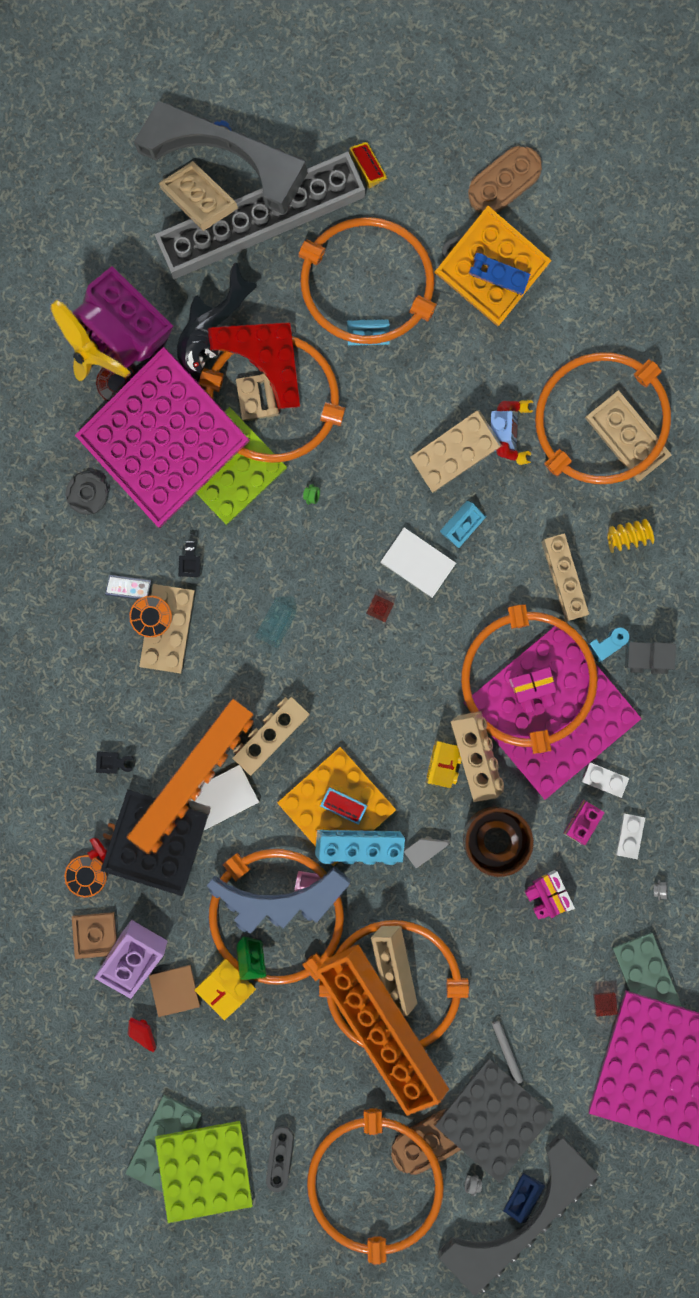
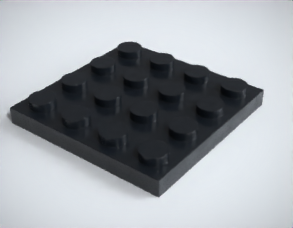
M127 789L101 871L183 897L209 814L189 808L182 819L178 816L174 824L176 827L169 836L165 834L160 840L163 844L156 853L152 851L148 854L127 837L157 798Z

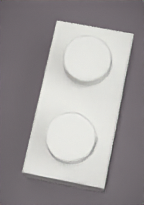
M589 763L581 782L622 798L629 778Z
M623 813L615 855L638 859L645 817Z

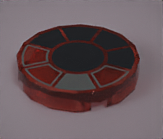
M130 366L127 368L130 374L126 377L112 373L104 367L100 370L96 379V387L98 393L105 401L109 402L136 375Z

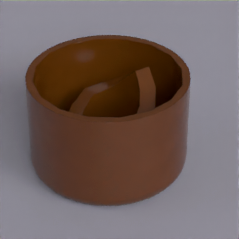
M487 807L478 811L469 819L463 832V847L468 859L478 870L490 876L505 877L520 871L529 861L533 851V834L528 823L519 814L504 807ZM491 828H502L508 833L509 844L503 852L492 853L485 847L484 835Z

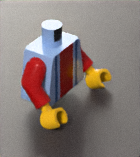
M521 400L520 402L502 401L499 403L497 411L491 412V429L502 445L495 452L502 458L512 461L516 460L518 465L531 463L526 459V456H530L531 452L524 451L518 453L516 447L518 411L520 413H532L533 410L528 409V404L533 403L532 400Z

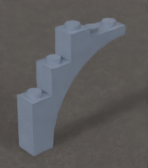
M334 866L324 877L312 885L293 893L281 895H258L245 892L228 885L217 876L210 880L207 887L210 888L209 892L214 897H220L226 902L225 905L228 909L238 912L234 919L237 922L236 926L241 931H247L251 934L266 915L269 916L272 924L277 927L280 925L284 928L300 909L302 910V915L307 920H314L317 923L348 887L351 879Z

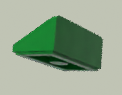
M243 936L236 946L240 979L265 978L266 968L262 941Z

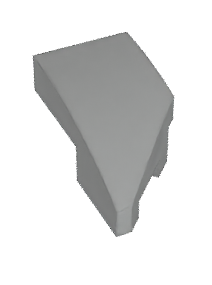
M426 836L406 848L404 853L414 867L418 868L448 846L450 842Z

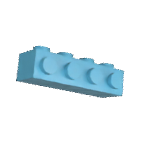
M317 830L315 855L324 864L342 861L344 864L363 862L364 864L372 865L375 862H383L384 864L394 865L396 862H403L405 837L400 831Z

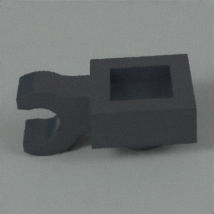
M186 541L185 556L179 555L178 577H200L201 556H195V542Z

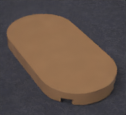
M513 147L479 173L471 181L468 190L471 206L479 213H482L487 206L498 213L536 183L541 173L542 164L537 152L529 147Z
M446 1109L438 1111L411 1127L428 1143L439 1163L461 1150L434 1126ZM403 1133L395 1138L391 1156L397 1169L405 1173L417 1175L431 1168L426 1155L412 1139Z

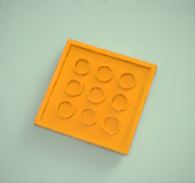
M487 206L434 273L498 327L523 295L469 275L470 267H473L475 263V254H483L488 258L529 273L530 277L524 294L552 260L491 207ZM483 264L481 270L486 272L488 266Z
M341 747L277 802L315 846L317 830L373 831L396 811L394 806ZM329 787L368 805L359 824L320 806ZM334 861L331 865L334 866L339 861Z

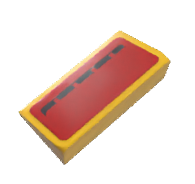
M367 142L349 148V154L368 188L387 179Z

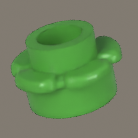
M311 484L309 488H305L303 499L306 500L308 505L311 503L317 504L320 497V488L314 487V484Z

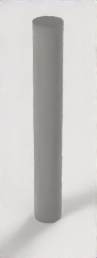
M496 1021L492 1023L513 1079L519 1084L523 1082V1078L501 1023Z

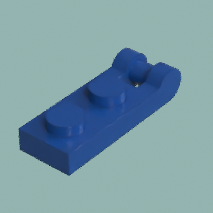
M475 254V263L473 267H470L469 275L517 294H524L530 277L529 273L488 258L483 254ZM483 264L488 266L486 272L481 270Z

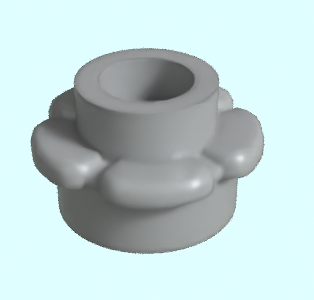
M658 880V884H654V897H658L659 901L668 897L667 882H661V880Z
M468 1175L465 1180V1192L476 1196L477 1193L481 1192L482 1180L479 1179L478 1175Z

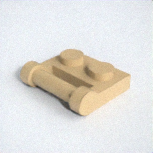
M265 374L236 379L243 421L280 415L279 409L276 408L275 396L270 386V381ZM264 382L268 405L267 410H262L258 383Z

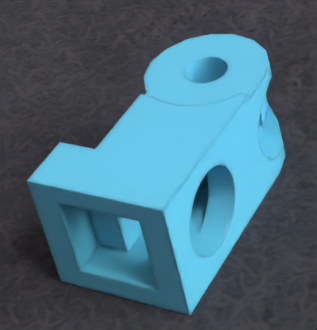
M616 628L600 643L595 639L588 643V646L596 660L600 662L623 647L629 641V633L624 628Z

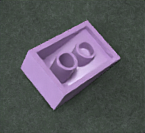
M131 920L95 975V979L131 999L164 956L167 940Z

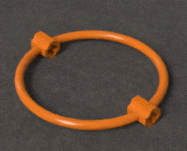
M354 218L332 226L322 233L315 242L308 239L303 242L299 252V257L304 259L301 270L303 299L313 318L334 336L359 344L383 343L402 336L411 330L421 318L429 321L433 316L437 304L431 301L434 291V271L431 260L420 241L402 226L380 218ZM358 226L385 228L406 239L419 254L426 275L424 297L418 295L415 298L410 309V313L414 315L399 328L379 335L352 334L331 324L314 304L309 288L311 264L316 266L320 264L325 253V248L322 245L332 236L343 230Z
M292 336L293 345L307 352L319 363L329 383L331 403L325 402L320 419L325 424L320 432L301 448L282 454H264L243 447L238 453L247 458L270 463L285 462L299 458L316 448L326 438L333 425L341 426L345 407L339 406V389L334 372L318 350L297 337ZM224 351L211 370L203 368L199 385L205 388V391L212 399L214 391L219 392L223 383L224 374L220 373V370L234 353Z
M601 352L578 357L556 371L540 394L535 415L537 436L544 453L549 458L544 463L547 469L556 477L564 472L574 479L592 484L622 482L647 469L663 450L671 427L670 403L663 385L657 378L662 372L658 365L649 359L642 364L628 356ZM595 361L618 362L637 370L634 373L636 380L646 388L652 384L658 394L662 407L661 433L651 453L634 468L611 476L588 475L571 468L569 465L572 463V460L560 449L556 452L553 451L544 429L545 405L556 383L572 369Z
M526 605L508 607L509 615L501 617L485 627L473 640L465 655L461 673L464 700L470 713L479 712L471 693L470 670L478 648L491 633L509 623L511 629L529 626L528 620L542 621L560 628L580 647L587 662L589 672L587 697L582 709L574 720L562 730L548 735V730L529 733L530 739L518 738L503 733L486 720V731L496 739L515 746L532 747L533 754L551 751L550 744L567 737L575 731L585 720L592 708L598 684L595 659L583 637L563 620L545 613L527 612Z
M267 849L251 853L243 858L236 853L222 864L226 872L220 879L228 883L233 877L237 881L250 870L248 864L260 859L273 857L291 859L302 863L312 869L320 878L324 877L327 872L315 861L300 853L284 849ZM212 895L209 907V925L213 941L221 956L227 959L239 971L238 961L226 948L219 932L217 911L220 897L216 898ZM341 896L334 902L335 927L333 936L321 957L316 952L302 964L305 969L286 976L266 975L265 978L251 980L279 985L294 983L309 976L314 981L320 979L316 970L327 958L333 955L341 939L344 925Z
M386 920L359 929L342 943L335 955L349 949L362 937L376 932L381 926H401V929L418 933L430 940L446 958L452 973V978H447L446 991L447 998H452V1002L442 1023L430 1035L419 1040L423 1048L432 1044L442 1036L453 1022L461 998H468L469 980L468 978H461L453 953L435 933L412 922ZM319 979V997H327L328 1006L334 1021L349 1039L363 1047L354 1031L341 1016L337 1004L325 985Z
M370 1108L363 1111L364 1118L355 1119L339 1126L320 1143L309 1166L307 1189L313 1213L328 1235L351 1250L368 1254V1262L378 1265L386 1263L387 1254L410 1247L429 1231L442 1205L444 1185L438 1159L428 1143L410 1127L392 1119L382 1118L381 1109ZM364 1127V1133L377 1135L383 1132V1127L394 1129L412 1139L422 1149L430 1162L435 1181V1195L432 1208L420 1228L402 1241L386 1245V1238L374 1236L368 1238L367 1245L355 1242L338 1232L321 1210L316 1194V1175L319 1163L327 1148L338 1137L350 1130Z

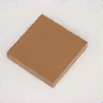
M115 912L72 916L75 959L108 956L117 941Z
M191 964L149 975L158 1017L200 1007L198 994L194 991L196 984Z

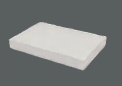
M406 528L401 531L380 562L431 598H433L456 564Z
M238 765L211 779L208 784L203 783L200 787L202 793L195 801L191 799L189 805L193 810L209 814L204 829L206 830L259 803V800L243 768Z

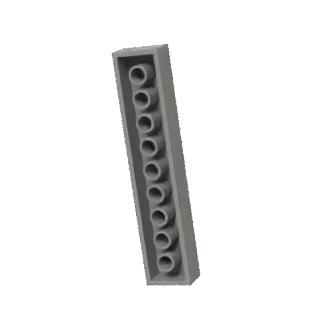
M349 152L308 168V174L285 214L265 206L262 188L234 200L238 209L204 231L192 219H189L155 234L173 279H177L365 198V188Z

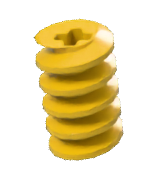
M643 519L641 524L639 521H634L633 526L628 522L625 524V528L619 524L616 529L614 526H610L608 529L607 537L611 553H614L615 546H617L619 552L622 551V545L624 544L628 550L631 543L638 548L639 541L646 546L647 539L654 544L653 530L647 519Z

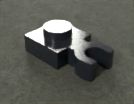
M97 751L96 773L118 774V768L125 772L133 771V768L125 766L126 760H134V757L124 756L122 759H119V752Z

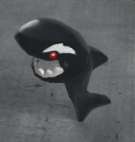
M234 263L231 268L230 289L226 299L219 305L212 308L206 305L198 295L193 298L188 324L178 339V362L197 382L205 365L203 357L199 356V354L204 352L206 356L209 355L210 358H213L220 353L219 350H210L208 329L218 326L227 319L257 287L255 282L245 281L242 278L238 263Z

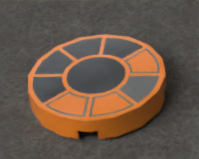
M155 595L144 596L138 599L132 605L129 613L133 629L139 635L147 638L164 634L172 622V611L169 604Z
M88 855L78 856L73 859L66 867L64 874L65 884L68 889L76 896L84 898L92 897L101 892L108 878L107 873L101 871L102 861L97 857L91 860Z

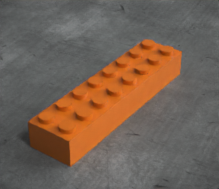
M234 699L231 700L127 838L148 854L152 851L156 853L163 844L160 840L165 834L168 836L176 827L174 824L178 816L182 819L189 810L187 804L191 799L195 801L202 793L200 787L204 782L208 784L215 775L213 770L217 765L221 767L228 758L226 754L230 748L234 750L241 741L240 734L243 731L247 733L254 724L252 720L253 713Z
M355 945L327 958L318 967L316 973L405 1114L410 1115L439 1104L449 1088L360 946Z

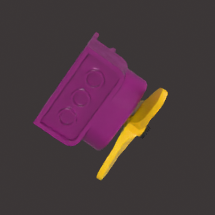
M112 266L88 285L82 304L73 312L60 301L56 300L51 304V311L58 326L75 350L73 354V370L78 381H83L89 375L92 364L100 365L120 376H128L130 372L127 368L135 361L149 359L157 349L160 351L165 347L173 325Z

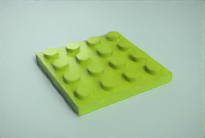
M230 407L224 411L250 439L244 446L245 448L259 453L274 454ZM237 453L196 494L228 525L275 481L287 467L283 462H261Z
M240 1121L155 1136L168 1223L253 1207Z

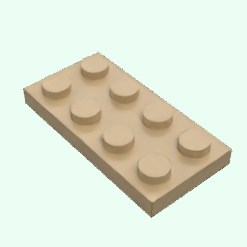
M194 162L189 163L159 183L161 190L203 231L238 209L236 202Z
M619 390L585 417L627 470L640 464L651 453L658 441L657 436ZM665 446L657 459L647 469L634 476L637 482L671 456V453Z
M477 410L410 458L433 493L502 447L480 410Z
M153 584L151 596L160 597L169 604L172 611V622L164 634L151 638L144 637L139 667L182 674L195 590Z

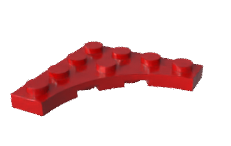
M290 322L212 327L208 329L210 350L239 354L249 359V362L260 371H263L270 381L278 409L300 407Z

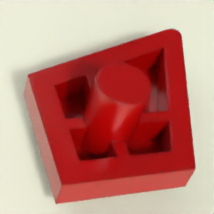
M92 838L90 843L93 849L87 855L91 860L98 856L103 863L107 851L99 839Z
M131 1017L128 1023V1036L147 1050L154 1052L156 1045L147 1021L144 1019L138 1021Z

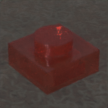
M375 595L366 614L385 623L394 603Z
M615 992L593 994L596 1017L618 1015Z

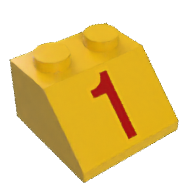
M435 741L426 783L451 788L452 784L456 785L459 772H455L457 763L461 764L462 761L458 746Z
M224 959L194 989L223 1020L238 1009L256 990L248 980L240 979L239 971L227 959Z

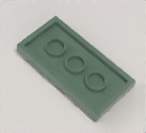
M652 932L612 948L629 992L682 1007Z
M163 1095L125 1174L163 1192L155 1136L195 1129L202 1113Z

